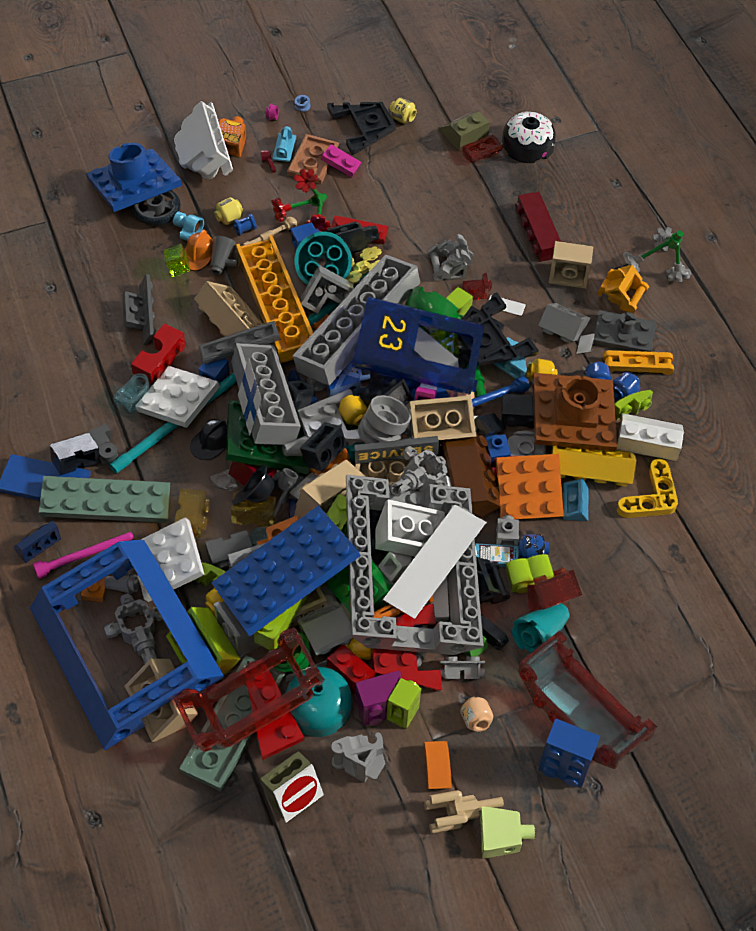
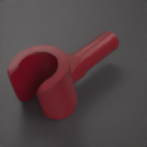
M262 150L261 161H267L272 173H275L276 169L272 163L271 151Z

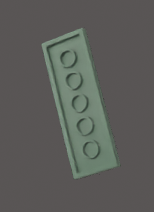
M43 476L39 516L168 523L170 482Z
M245 655L180 766V773L220 792L222 791L256 730L244 671L262 662ZM267 665L275 683L280 688L286 674Z

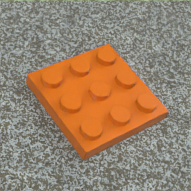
M559 454L496 458L497 483L501 507H499L500 518L506 515L513 516L517 520L564 516Z

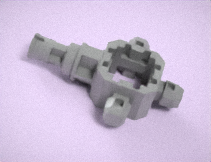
M407 447L402 453L404 458L410 463L405 467L400 480L391 484L390 492L396 491L393 495L398 497L405 491H415L417 489L418 491L425 492L429 484L447 486L441 480L447 474L446 460L442 456H436L432 451L425 450L417 454L418 452L413 447Z
M130 594L122 595L120 598L122 606H119L115 612L117 623L107 624L104 627L105 633L108 638L116 637L121 633L124 642L132 644L135 652L142 656L144 664H146L150 658L157 659L154 652L155 640L153 634L156 630L154 621H160L163 618L157 607L149 610L147 602L140 599L134 601ZM138 612L140 615L143 614L147 621L145 623L146 627L138 626L135 628V631L125 627L123 622L126 621L125 617L136 616L135 613Z

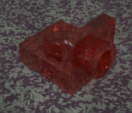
M482 273V280L463 281L462 287L465 292L473 296V300L488 299L489 291H492L491 279L487 278V273Z

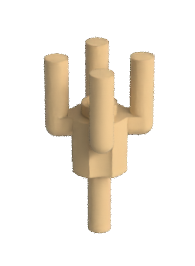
M459 790L429 795V800L424 801L425 810L443 807L447 809V817L436 818L434 820L435 823L429 825L431 834L461 828L463 823L479 817L481 806L496 808L504 805L502 797L477 801L474 795L462 797V792Z

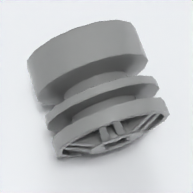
M385 395L376 396L372 399L366 414L359 424L358 434L366 444L400 440L411 420L410 411L402 402L393 397Z

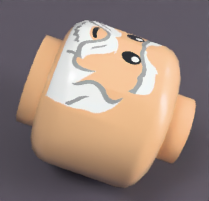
M471 697L461 707L462 718L466 727L470 730L484 731L493 721V713L484 698Z

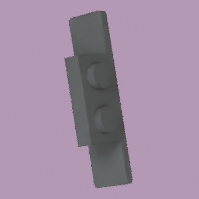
M146 274L139 286L140 294L124 291L122 295L123 325L142 330L143 345H148L156 332L153 327L155 314L152 312L154 299L151 297L153 284L150 282V275Z

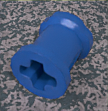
M247 214V217L239 220H233L234 229L239 236L250 229H257L252 214Z

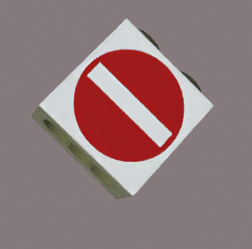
M299 751L260 778L272 808L286 823L324 795L313 765Z

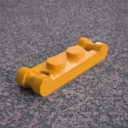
M607 350L602 354L603 361L609 367L610 373L614 371L657 372L664 375L674 373L673 355L668 352Z

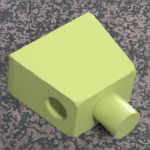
M481 806L482 858L518 853L522 846V839H535L534 825H521L520 813L518 811Z

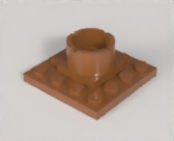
M533 374L534 444L616 451L617 435L613 380L579 375Z

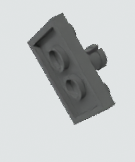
M599 310L593 345L623 351L651 352L656 321L636 318L630 312H626L625 315L624 313L617 314Z

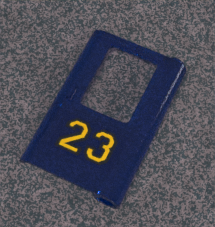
M368 296L351 366L470 395L471 392H475L478 381L474 379L484 325ZM419 326H427L472 338L473 344L468 368H457L415 357L413 352Z

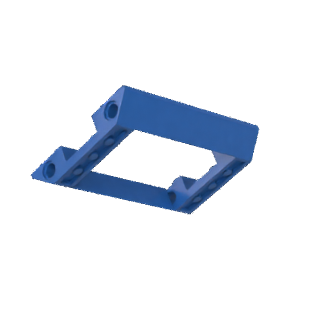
M145 540L119 541L41 587L30 606V610L104 750L143 728L145 724L142 718L179 695L186 701L224 678L222 671ZM134 568L187 662L109 709L58 613L78 604L74 595L112 573L115 579L118 580Z

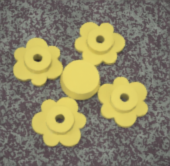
M375 246L365 248L362 251L363 253L360 254L364 261L356 264L354 263V258H352L354 270L349 273L346 280L353 284L358 283L363 276L362 274L370 272L380 261L377 260L371 264L367 262L375 260L382 253L381 249H377Z

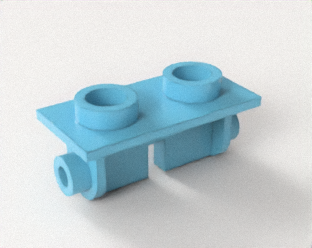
M284 127L281 133L278 134L272 160L290 162L296 140V135H292L290 127Z

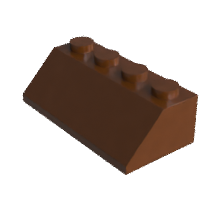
M476 433V437L441 440L451 486L470 488L472 513L482 518L501 507L500 494L496 487V477L492 471V460L488 454V443L485 437Z

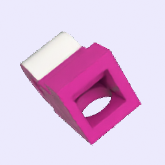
M422 380L420 387H417L415 401L435 399L438 383Z

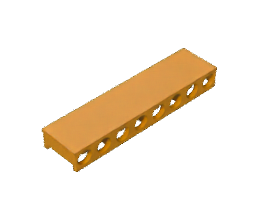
M269 235L267 240L244 246L236 244L239 262L264 324L275 321L281 340L272 342V345H275L279 361L283 363L294 360L293 355L313 334V331L272 235Z

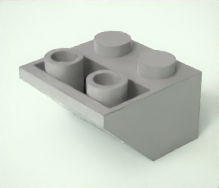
M337 601L297 619L301 632L308 638L310 648L316 655L326 654L333 647L339 644H347L353 638L351 637V623L342 606Z

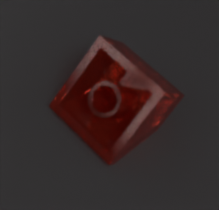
M563 567L552 571L554 574L552 576L546 577V575H541L533 578L534 582L527 585L529 610H544L582 595L574 570H566Z

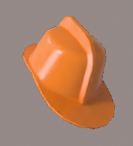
M206 230L194 233L189 237L187 246L180 258L184 268L193 271L200 270L210 262L213 239L207 234Z

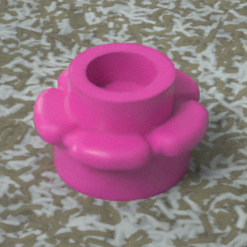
M270 104L265 110L266 118H269V121L277 120L279 114L278 106Z

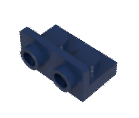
M53 520L48 524L42 525L36 532L24 537L16 544L14 550L27 563L61 540L58 526Z

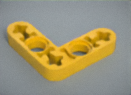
M655 459L649 468L654 494L621 498L617 506V512L621 517L635 518L669 515L675 512L678 499L670 468L665 460ZM656 467H659V469L662 470V473H661V476H660V477H659V475H660L659 470H658ZM665 483L669 489L662 490L658 487V484ZM666 496H668L667 501L668 504H670L671 506H668L666 503H664ZM649 502L653 508L645 509L642 503Z

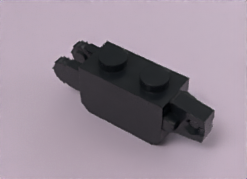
M356 221L329 228L325 231L341 237L349 247V250L355 253L368 248V243L379 239L376 226L362 227Z

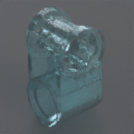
M144 374L132 376L116 392L114 402L126 407L129 413L136 411L135 405L150 389L147 376Z

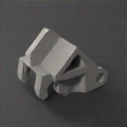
M457 234V241L455 242L451 240L444 241L440 245L435 244L428 250V256L431 258L434 270L433 279L435 281H441L444 278L447 280L466 278L467 266L472 265L473 253L468 250L467 241L462 235ZM439 255L447 257V260L441 263L442 267H440Z
M377 732L375 734L377 741L374 744L369 743L368 737L362 734L354 737L346 736L334 741L331 746L334 753L332 758L333 768H344L345 773L364 783L368 777L376 780L385 766L381 733Z

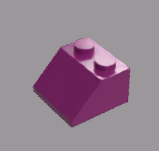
M400 670L356 682L355 703L363 726L368 724L371 726L377 725L386 719L388 699L401 678Z

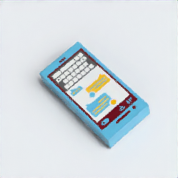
M476 543V557L489 560L490 562H498L500 567H506V562L518 559V546Z

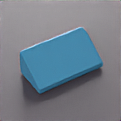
M583 479L563 483L564 520L588 521L589 488Z

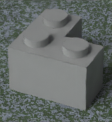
M319 265L300 297L301 305L319 313L327 297L340 304L354 289L353 283Z

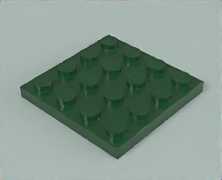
M229 399L226 460L255 466L265 464L268 468L280 470L288 468L296 473L309 474L310 468L306 466L303 456H285L283 445L255 444L252 432L249 436L240 401ZM302 426L300 427L297 439L305 436Z

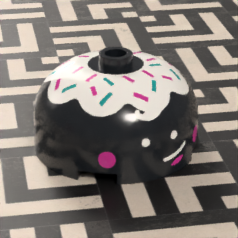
M536 112L518 113L505 124L502 134V148L504 147L508 152V156L523 163H535L536 160L547 159L554 151L556 141L555 128L551 121L542 114Z

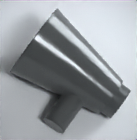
M224 236L213 238L210 272L212 274L221 275L226 266L238 267V260L231 259L237 244L234 240Z

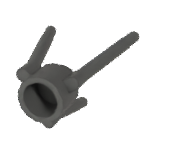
M288 468L283 469L282 472L277 470L272 477L274 481H278V487L284 490L275 508L273 517H277L283 502L287 503L290 492L298 479V475Z

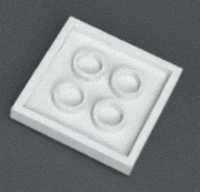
M168 366L135 407L137 412L187 428L218 390L219 383L218 381Z
M186 517L141 539L145 540L173 590L205 575L190 520ZM139 578L144 600L149 602L152 599Z

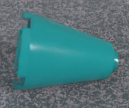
M555 602L517 618L513 621L512 624L514 626L511 628L513 640L521 650L525 648L530 652L529 656L536 658L543 656L570 617L568 608L564 604Z

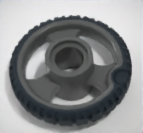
M173 190L147 199V211L141 212L139 210L141 202L132 205V210L135 217L142 223L155 226L172 221L175 214L180 211L181 205L178 195ZM164 196L169 197L171 200L165 201Z

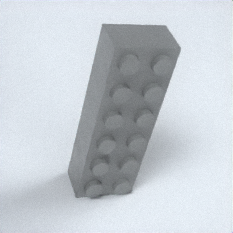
M236 343L231 363L238 388L240 389L248 359H250L261 395V402L251 431L254 443L283 445L296 440L301 426L275 345Z

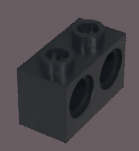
M324 422L300 447L307 467L323 472L347 446L341 426Z

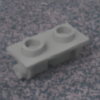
M444 657V661L439 662V664H444V668L439 670H441V677H444V679H460V670H464V679H480V677H485V669L480 668V664H484L485 661H480V657H466V661H457V657Z

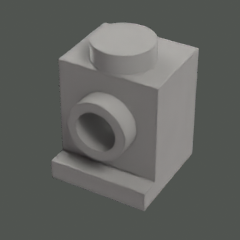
M510 515L498 518L496 545L518 546L519 520L514 519Z

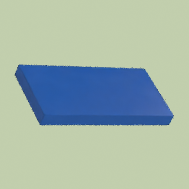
M11 454L0 479V493L40 501L43 476L90 478L91 472L90 470L76 468V471L60 475L52 462Z

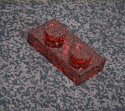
M492 134L463 146L462 152L473 163L502 151L503 145Z

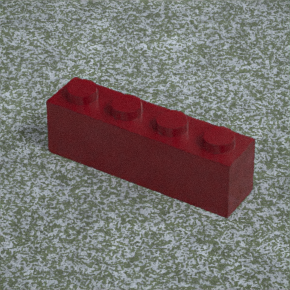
M540 192L518 195L515 210L521 217L522 227L527 231V239L532 243L534 255H537L539 262L552 260L555 241L561 242Z

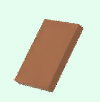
M306 134L287 170V175L292 177L295 175L300 176L299 171L301 169H305L306 172L309 169H313L314 175L318 176V181L315 183L322 184L331 166L321 160L322 155L330 144L339 148V142Z

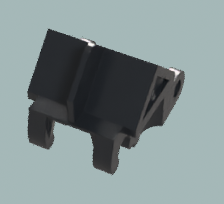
M476 557L480 603L490 602L496 604L508 600L511 596L509 591L505 589L498 570L500 568L498 562H490L489 560ZM488 573H491L496 588L493 587Z

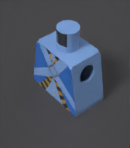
M352 359L336 379L326 386L329 397L351 389L353 395L357 394L361 381L370 379L369 368L357 369L356 362Z

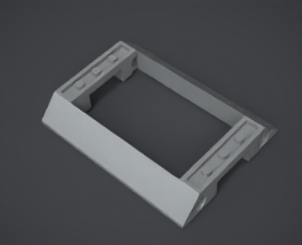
M346 475L348 540L361 555L349 564L351 637L367 648L455 655L482 648L483 635L475 540L471 542L447 575L451 622L439 621L434 629L396 626V617L383 616L382 618H373L369 509L382 511L386 500L389 499L444 511L445 517L454 505L472 514L470 488L429 484L425 492L405 491L396 497L393 495L396 491L390 492L388 479Z

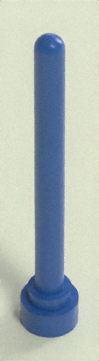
M524 376L516 378L511 385L473 398L472 406L475 407L502 397L503 394L527 392L529 390V382Z

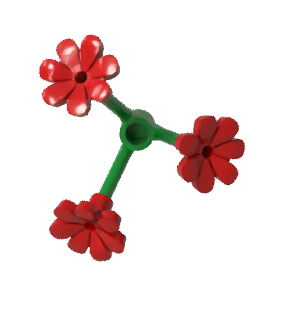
M301 169L299 171L300 176H294V180L298 182L295 185L296 189H302L303 192L307 193L310 188L315 195L308 200L294 204L288 203L283 205L280 198L271 200L274 206V217L279 222H282L284 217H286V212L290 211L291 208L312 204L318 207L317 215H312L311 220H307L306 224L312 222L315 229H318L319 232H325L330 227V221H325L321 211L327 195L316 190L317 186L314 182L318 181V176L314 175V170L309 169L306 172L305 169Z

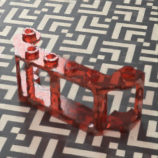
M295 627L287 629L279 635L277 643L280 648L270 650L265 657L258 661L250 662L246 668L228 675L226 680L219 684L209 686L202 694L195 689L188 688L173 698L195 745L203 752L210 751L212 746L221 743L223 748L231 747L313 697L312 688L315 685H321L325 679L315 665L302 641L301 635ZM298 644L311 665L310 668L305 670V676L293 655ZM288 661L300 685L266 704L255 684V678L281 662ZM245 685L258 710L223 729L213 708V703ZM203 707L214 730L209 733L200 732L196 734L185 709Z

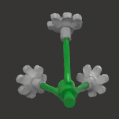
M659 227L656 230L658 235L653 234L652 239L657 241L654 243L655 248L636 257L628 252L623 253L626 263L633 265L639 273V263L644 261V258L660 249L664 252L668 250V247L675 249L676 262L674 267L666 271L668 280L673 281L676 278L677 282H682V278H690L691 270L686 269L680 261V242L684 235L680 230L676 233H671L672 229L670 227H666L665 231Z

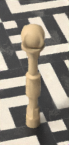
M287 217L283 221L282 226L269 230L250 242L243 243V246L267 240L269 235L274 236V234L284 229L289 231L291 228L297 227V220L293 217Z

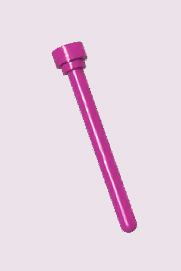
M131 532L122 534L50 562H42L40 560L32 563L38 580L47 577V574L53 569L99 553L119 541H130L133 539V534Z

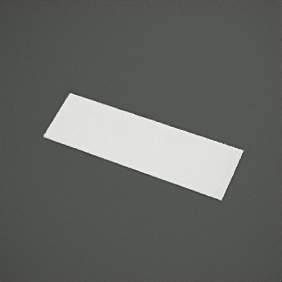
M454 505L383 600L415 619L486 522Z

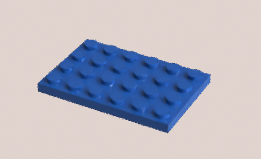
M318 505L211 583L248 635L251 636L361 555Z

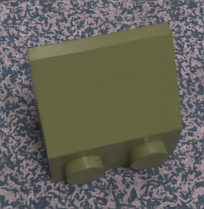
M478 111L468 113L439 127V131L460 152L488 138L490 122Z

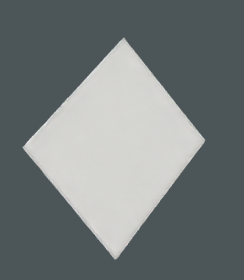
M595 334L580 337L576 354L591 352Z

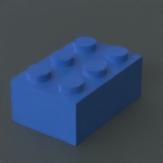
M555 719L546 741L538 770L547 777H556L564 780L569 786L582 788L600 736Z

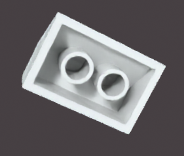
M622 413L617 450L677 461L682 448L683 425Z
M389 499L386 500L375 529L376 549L415 557L444 520V511Z

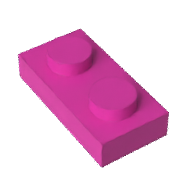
M330 144L321 158L322 161L351 178L362 163Z

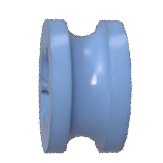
M299 95L294 100L295 108L300 112L308 111L311 107L310 98L306 95Z

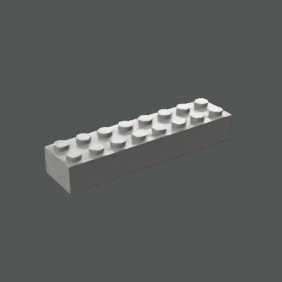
M385 254L295 352L293 359L297 372L330 385L380 329L383 314L392 316L408 298L413 288L420 284L417 266Z

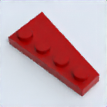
M265 662L245 670L244 675L262 760L304 741V736Z

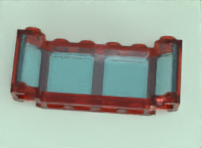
M559 630L520 662L519 676L524 682L534 704L548 714L552 723H554L555 719H559L599 735L600 739L592 760L615 769L618 767L619 762L642 742L648 741L653 737L657 726L649 718L642 723L639 715L634 717L573 657L574 651L571 648L568 650L563 645L567 637Z

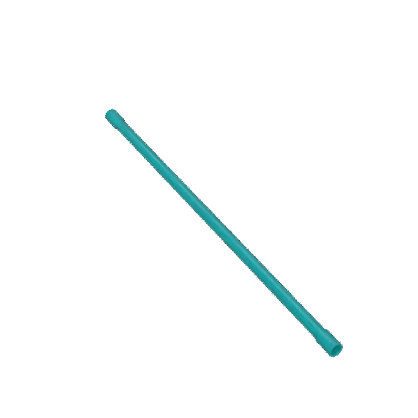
M369 271L363 274L362 278H360V281L358 283L353 284L354 288L362 281V279L369 273ZM330 300L323 305L319 313L314 312L307 317L310 326L312 327L314 323L320 321L340 304ZM234 373L219 383L218 390L206 405L237 383ZM171 422L165 423L128 452L109 464L110 469L115 474L119 473L131 464L134 459L180 425Z

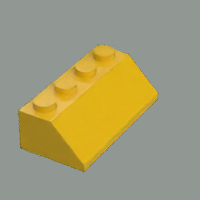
M552 446L551 454H559L561 478H565L567 475L574 476L576 480L594 479L597 483L612 481L619 486L633 484L636 457L632 452Z

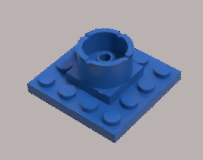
M125 143L121 147L113 148L108 155L110 161L108 166L96 168L92 172L86 173L88 181L114 212L182 186L181 179L153 149L145 150L143 145L139 143Z

